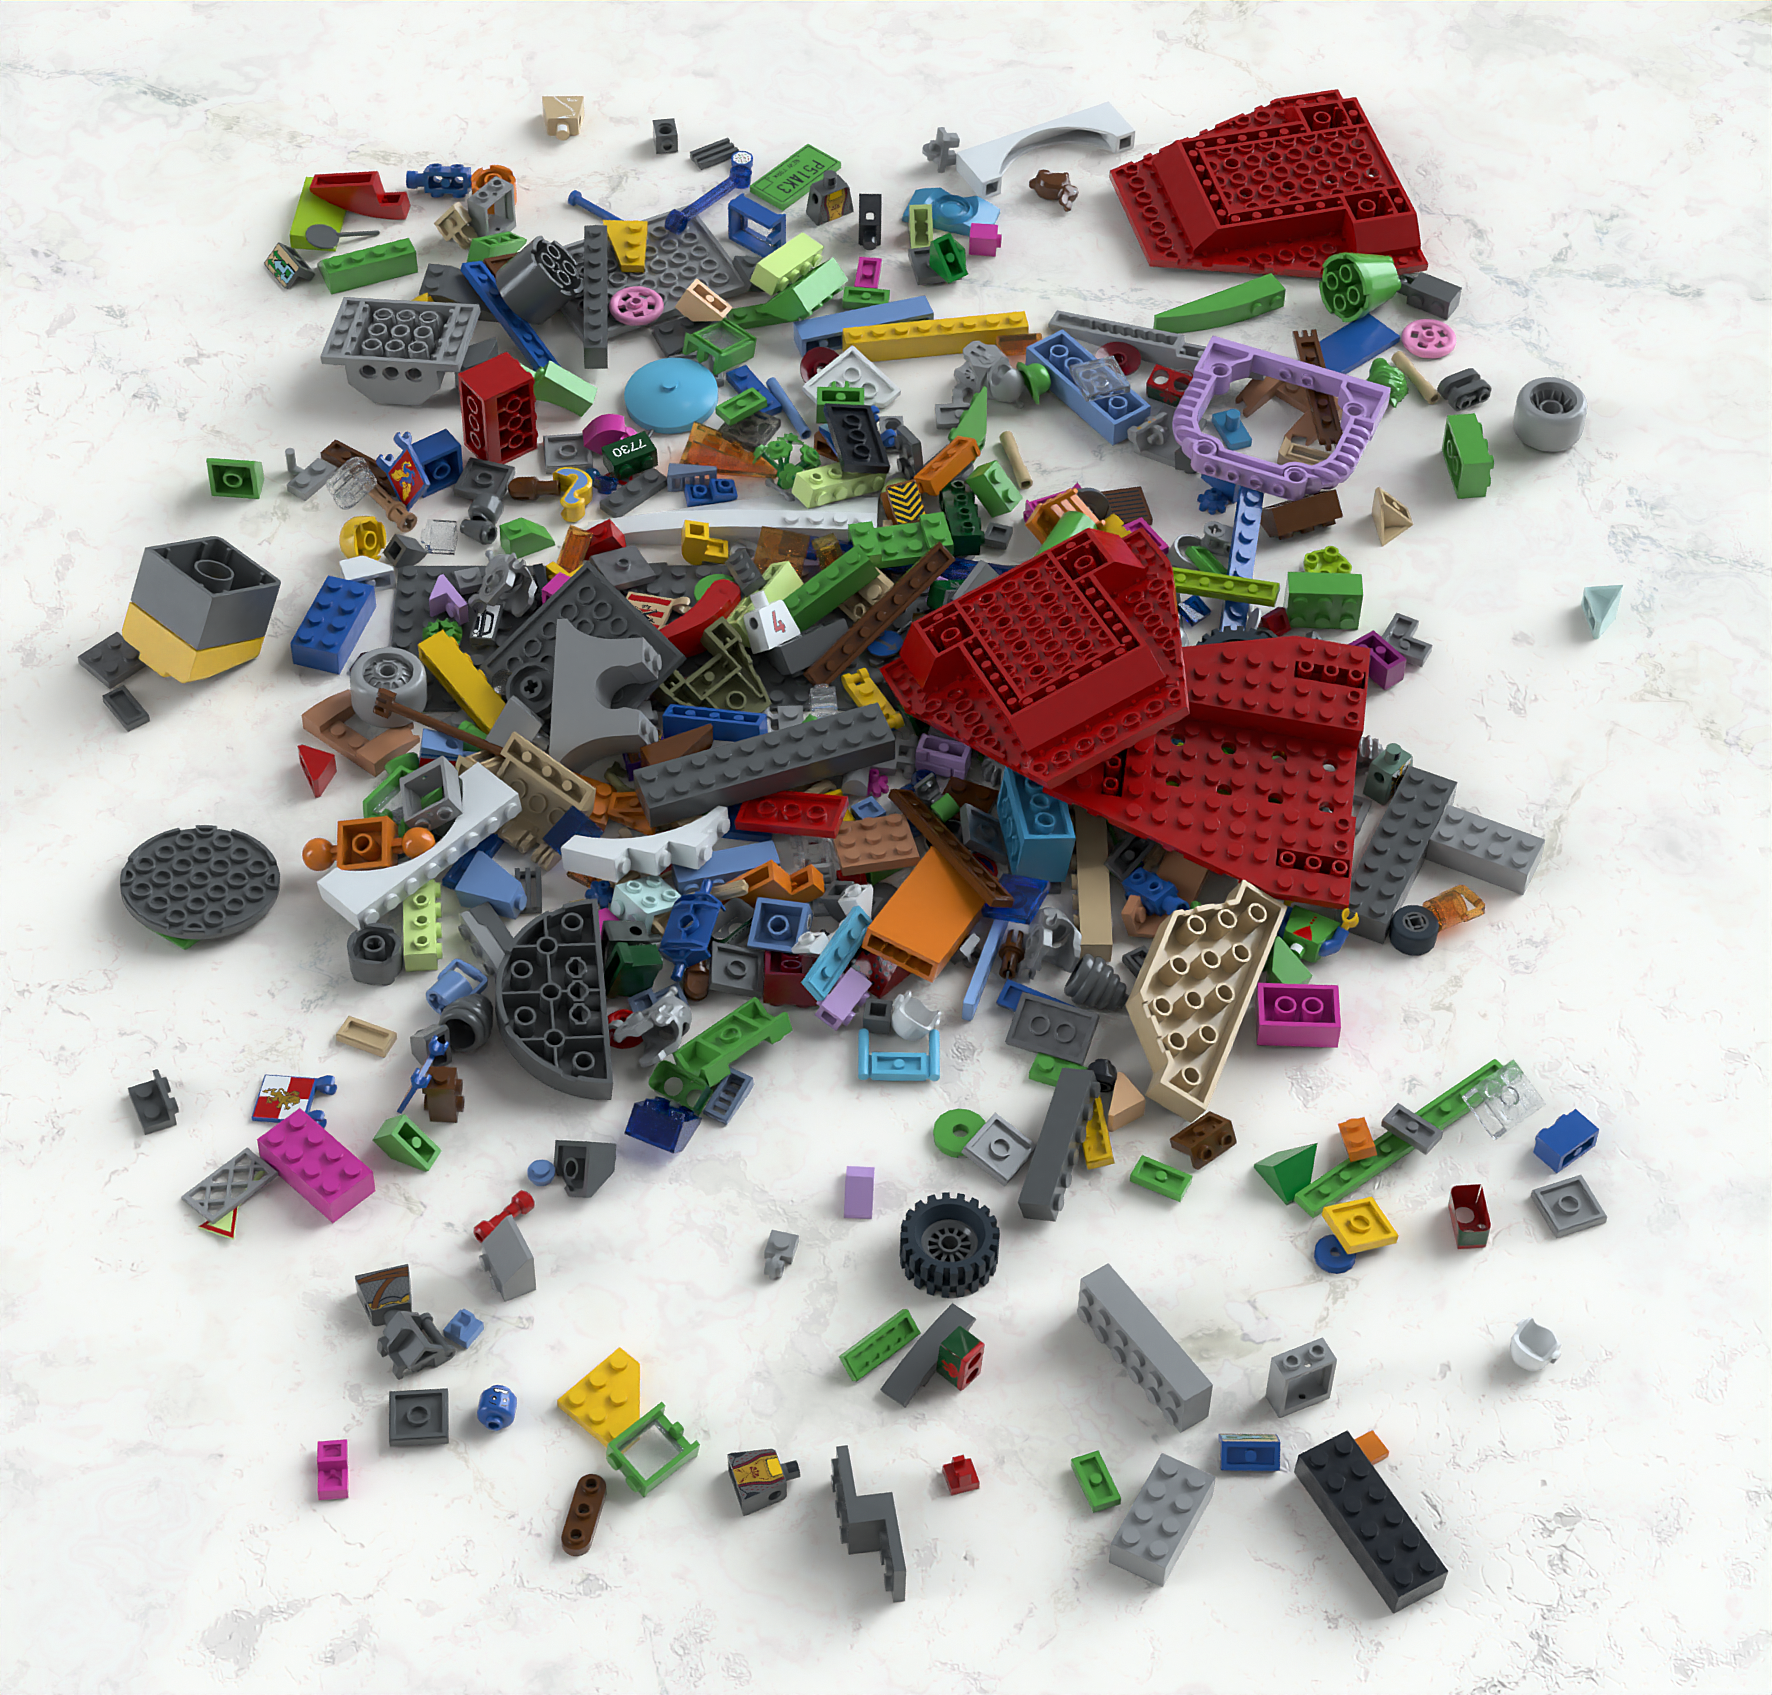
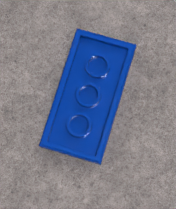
M1367 314L1363 318L1349 323L1319 341L1326 369L1348 374L1399 343L1400 335L1371 314Z

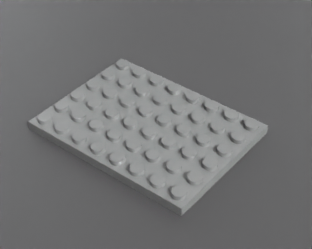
M691 205L641 220L648 221L644 273L621 272L613 247L608 241V338L682 314L675 306L686 289L696 279L723 300L748 292L732 264L733 260ZM583 239L563 246L577 262L578 266L575 269L579 278L581 277L582 279H584ZM641 286L657 292L663 299L664 309L661 316L654 322L641 326H630L620 323L611 315L609 311L610 299L621 289ZM584 288L560 309L582 342L584 340ZM626 297V298H624V299H622V300H623V301H626V300L629 299L630 297ZM648 305V309L655 308V305ZM625 307L619 309L622 313L626 312Z

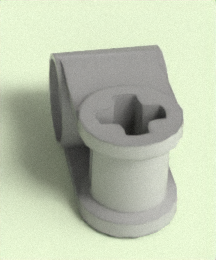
M1216 521L1206 523L1203 530L1205 535L1201 539L1200 546H1205L1212 554L1229 559L1233 527Z

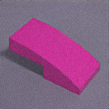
M347 1439L318 1441V1500L348 1498Z

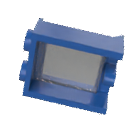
M741 193L728 203V237L737 244L765 258L786 244V214H776L746 198L744 193Z

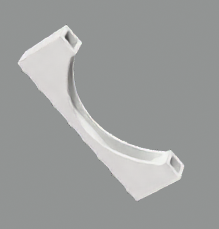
M1108 101L956 153V170L980 198L986 199L1001 194L1002 176L1006 169L1020 156L1032 150L1057 144H1081L1103 148L1118 154L1134 148L1135 130Z
M477 762L458 776L463 793V814L456 818L448 833L435 846L408 862L389 868L371 871H347L336 867L317 881L322 899L357 929H364V925L375 923L387 912L394 909L400 902L435 878L441 871L455 863L469 850L475 848L486 837L495 833L498 828L516 817L522 811L518 793Z

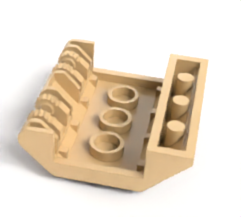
M512 732L500 753L506 759L496 776L518 793L522 811L498 828L494 834H498V837L513 848H518V851L522 854H525L536 843H539L540 846L533 852L530 859L548 872L562 859L561 847L574 835H579L594 808L596 789L521 735Z

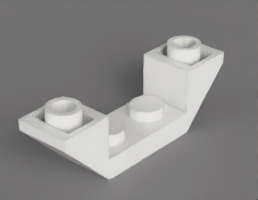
M853 884L845 890V894L838 900V903L846 916L854 906H860L871 918L873 887L871 884ZM836 931L826 936L825 932H806L798 938V942L791 950L793 954L818 958Z

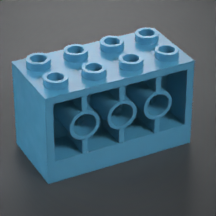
M1005 766L996 809L1014 883L1065 882L1076 840L1067 803L1042 792V785Z

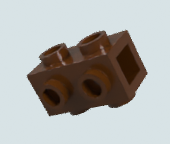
M429 1066L428 1074L432 1078L427 1087L422 1088V1094H425L424 1110L429 1111L430 1122L457 1123L459 1112H464L465 1098L461 1096L463 1080L458 1079L456 1067Z

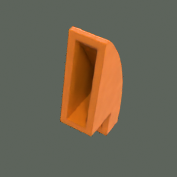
M772 859L727 882L745 880L748 883V893L735 898L742 899L753 907L754 910L757 897L807 903L823 896L825 893L823 874L812 864L789 875ZM731 899L724 900V901H720V902H721L723 905H725V904H726L728 901H730Z

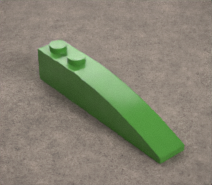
M1270 273L1154 315L1153 329L1178 334L1202 331L1245 321L1283 307L1286 289Z

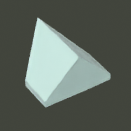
M1623 585L1584 587L1581 606L1593 639H1599L1616 619Z

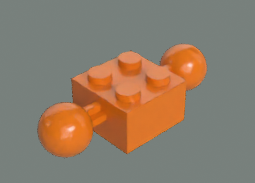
M388 816L338 821L337 845H332L330 841L324 838L311 839L302 850V859L305 865L314 871L327 870L333 865L334 861H337V867L341 870H378L397 866L398 854L404 853L410 859L422 855L435 846V838L429 830L423 827L411 828L404 834L403 838H398V825Z

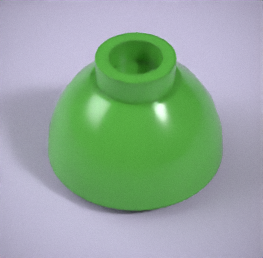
M409 752L388 761L384 768L389 775L400 765L415 771L419 769L418 754Z

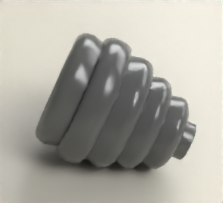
M1088 953L1079 960L1064 988L1065 995L1071 997L1072 1002L1076 1005L1083 1004L1087 1008L1095 1006L1098 1010L1106 1008L1108 1011H1113L1117 1007L1122 1009L1129 998V995L1125 993L1127 990L1126 984L1120 982V977L1118 974H1114L1112 966L1107 965L1102 957L1096 956L1094 958Z
M477 993L458 998L447 1005L442 1011L438 1025H446L449 1028L451 1048L465 1053L474 1051L484 1045L491 1035L494 1007L487 997Z

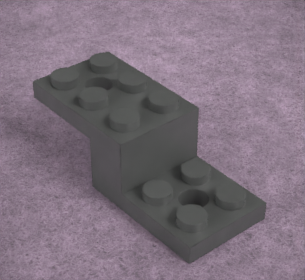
M848 1445L836 1446V1458L831 1459L832 1492H836L835 1510L836 1516L840 1518L841 1526H839L841 1544L847 1543L848 1555L879 1551L881 1565H885L886 1592L891 1591L893 1603L905 1601L906 1566L893 1493L886 1492L856 1496Z

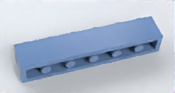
M924 295L794 322V341L801 357L816 347L839 350L842 349L843 328L934 320V312Z

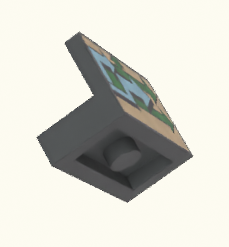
M280 242L277 243L264 262L267 269L285 289H289L298 276L311 281L316 274L294 248Z

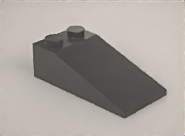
M428 264L419 295L428 293V297L431 296L434 302L480 305L479 321L498 322L459 268L449 265Z

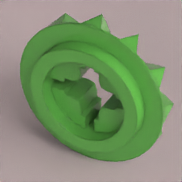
M437 618L435 623L428 622L427 627L423 628V641L441 630L449 637L452 636L458 644L462 639L461 627H458L456 621L450 622L448 618L444 621H440Z

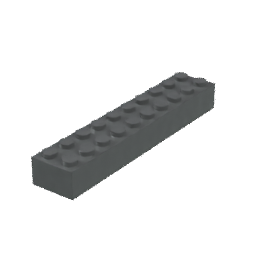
M877 702L633 770L634 788L649 826L653 828L710 812L717 806L727 807L894 760L895 738Z

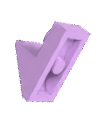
M444 574L440 575L429 598L430 616L433 617L447 611L448 615L451 618L454 617L460 625L468 622L467 603Z
M847 1166L844 1218L872 1219L875 1167Z

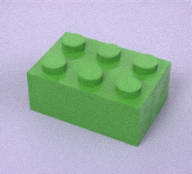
M1475 413L1447 415L1441 451L1458 499L1486 497L1487 487L1491 485L1490 470L1494 468V458L1492 455H1489L1488 441L1483 438L1481 422L1478 423Z
M1288 572L1283 607L1286 610L1291 628L1358 630L1363 601L1362 574Z

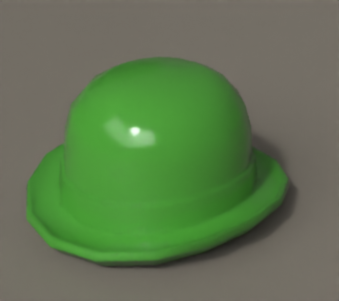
M1018 362L1016 369L1022 374L1025 382L1024 385L1033 401L1039 404V397L1046 393L1051 386L1049 373L1041 364L1032 363L1025 365L1022 362Z

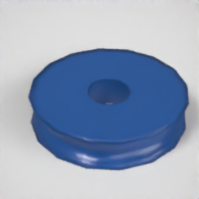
M1332 1234L1319 1239L1315 1245L1314 1259L1322 1270L1328 1273L1339 1274L1345 1273L1353 1267L1356 1253L1347 1254L1336 1236ZM1332 1252H1337V1253H1339L1340 1255H1339V1256H1333L1331 1253H1332Z

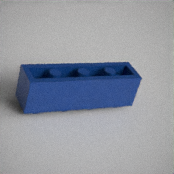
M670 704L662 715L664 739L710 723L713 726V742L714 740L737 742L768 733L767 714Z

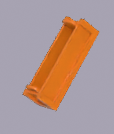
M957 436L913 477L916 480L919 493L923 494L926 492L928 495L938 496L939 492L971 461H975L976 457L981 455L976 440L974 438Z

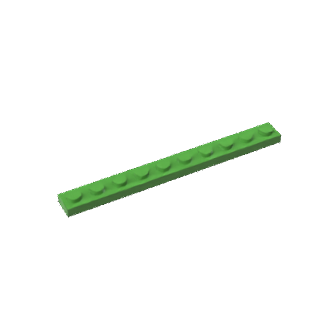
M1493 1059L1415 1112V1114L1442 1131L1512 1083L1514 1075L1498 1060ZM1387 1131L1373 1141L1377 1152L1376 1156L1350 1162L1349 1158L1296 1193L1294 1201L1312 1218H1315L1322 1213L1324 1207L1334 1205L1415 1148Z

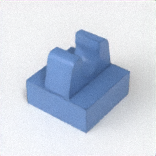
M463 1309L459 1310L443 1329V1333L446 1338L468 1349L484 1330V1323L476 1319L473 1313Z

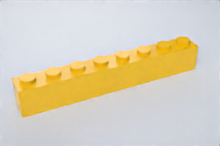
M1025 311L850 327L843 328L842 350L844 352L853 345L870 362L963 353V348L972 341H980L987 345L998 346L999 337L1028 335L1029 325Z

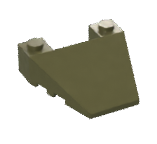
M723 616L705 629L700 639V643L710 652L713 658L686 680L675 670L651 693L662 705L667 707L670 704L762 713L772 704L759 675H756L750 656L747 655L742 645L743 641L739 633Z

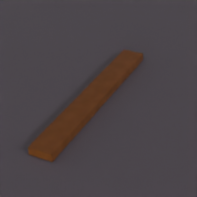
M940 541L936 542L803 675L818 692H822L956 559Z
M890 789L888 798L990 907L1012 908L1015 901L1013 897L912 790Z

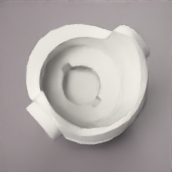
M907 991L904 996L902 994L898 995L892 1004L894 1010L891 1016V1025L898 1036L909 1041L922 1039L935 1025L938 1026L940 1023L941 1011H930L919 999L912 998L910 991Z
M1528 1317L1526 1320L1522 1319L1516 1324L1518 1328L1511 1337L1510 1352L1514 1362L1519 1367L1529 1371L1542 1370L1550 1362L1555 1364L1561 1357L1559 1350L1562 1345L1557 1341L1553 1331L1535 1323L1532 1317Z

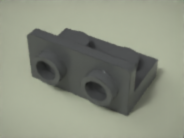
M158 1069L152 1070L154 1080L128 1088L130 1099L145 1135L177 1125L175 1114L179 1113L176 1099L175 1097L169 1098L168 1093L171 1092L167 1077L161 1078Z

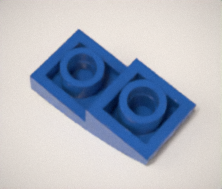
M711 478L709 485L685 484L684 488L687 507L737 500L738 497L735 483L732 479Z

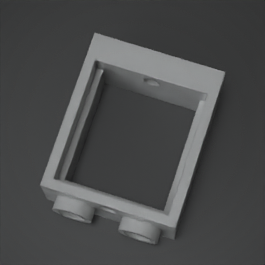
M495 176L467 199L468 214L472 219L469 226L473 227L478 238L508 231L511 232L516 227L513 184ZM494 204L495 214L488 219L487 209Z
M444 756L399 779L404 822L410 828L423 827L432 831L463 814L458 771ZM444 786L445 798L422 810L420 798Z
M1323 1337L1271 1358L1265 1397L1278 1418L1330 1398L1337 1358Z

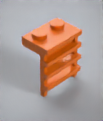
M1069 488L1065 493H1059L1055 498H1049L1043 504L1039 503L1025 526L1043 544L1062 515L1068 511L1077 510L1084 513L1093 520L1097 528L1104 526L1106 522L1103 519L1100 521L1076 495L1078 492L1076 488Z

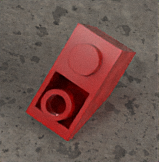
M611 519L577 534L588 537L580 560L589 561V558L593 555L626 547L625 535Z

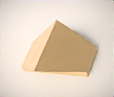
M1377 487L1374 493L1371 514L1381 546L1383 547L1410 528L1413 522L1405 505L1382 488Z

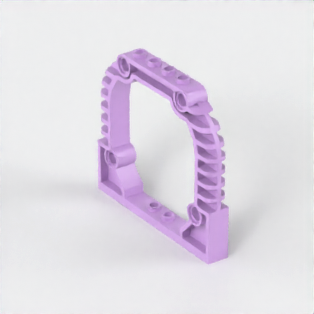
M1212 336L1194 369L1193 378L1174 412L1172 421L1174 438L1182 446L1183 453L1191 459V467L1194 471L1287 500L1297 501L1303 499L1305 494H1317L1321 489L1329 490L1335 488L1339 483L1346 481L1354 472L1368 441L1372 440L1388 407L1391 388ZM1251 372L1338 397V405L1343 410L1340 424L1343 434L1335 450L1326 460L1312 466L1300 462H1288L1278 465L1225 449L1218 438L1202 433L1198 423L1215 394L1222 395L1227 393L1231 382L1248 378Z

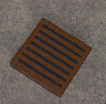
M1141 486L1101 491L1108 499L1112 514L1117 515L1124 522L1123 525L1141 517L1148 525H1152L1153 518Z

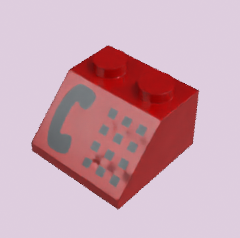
M861 946L843 972L846 974L851 967L856 971L862 972L872 983L867 991L878 999L885 996L911 974V972L861 948Z

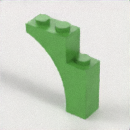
M549 360L544 367L540 366L536 372L521 364L534 377L535 384L533 387L536 400L561 406L580 417L593 405L598 388Z

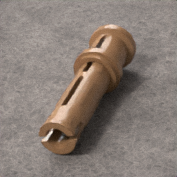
M368 479L364 482V491L386 511V517L390 521L395 522L401 532H409L416 526L417 517L415 514L408 512L402 502L395 501L375 479Z

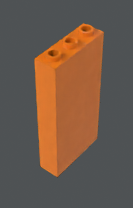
M931 846L868 926L861 948L933 983L990 906L934 846ZM993 876L1001 884L1002 880Z

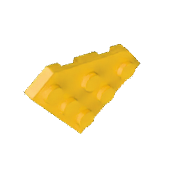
M619 1347L557 1400V1406L607 1448L608 1443L640 1419V1363ZM640 1437L622 1450L621 1453L624 1454L640 1440Z

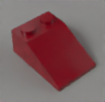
M765 950L763 1003L776 1007L783 1006L784 1004L796 1005L800 1008L817 1006V1000L801 982L818 958Z

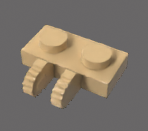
M460 202L453 204L434 223L446 242L454 239L463 249H468L471 246L472 239L478 238L473 227L467 226L472 219Z

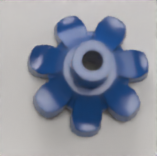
M1217 488L1208 489L1204 494H1199L1197 501L1200 503L1199 510L1204 512L1208 509V513L1211 515L1216 514V510L1221 514L1225 513V505L1229 503L1228 497L1223 496L1222 492Z
M593 881L590 885L591 889L585 892V898H597L600 910L606 907L609 908L608 903L611 904L614 889L609 881Z

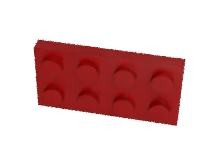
M783 790L743 802L735 820L736 830L836 839L849 806L848 796Z

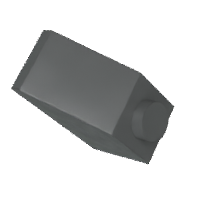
M433 1024L417 1031L410 1037L412 1055L421 1065H423L430 1054L428 1045L434 1035L438 1036L436 1040L439 1043L445 1044L447 1041L449 1046L443 1055L434 1057L430 1066H446L452 1062L449 1028L446 1025Z

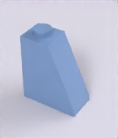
M479 850L454 889L462 907L472 909L485 902H489L497 915L515 920L527 903V896L522 884L483 851Z

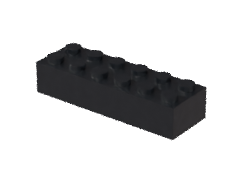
M1348 1430L1298 1455L1294 1469L1295 1475L1393 1614L1443 1588L1449 1571Z

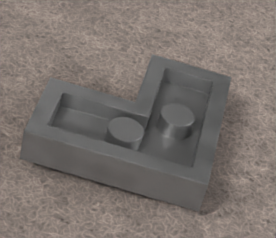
M1396 612L1382 638L1407 659L1406 662L1423 667L1432 652L1433 645L1413 638L1418 629V620Z

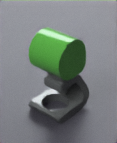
M930 773L914 786L918 797L922 801L932 804L930 808L941 822L946 823L960 812L959 806L948 793L945 795L941 794L933 773Z

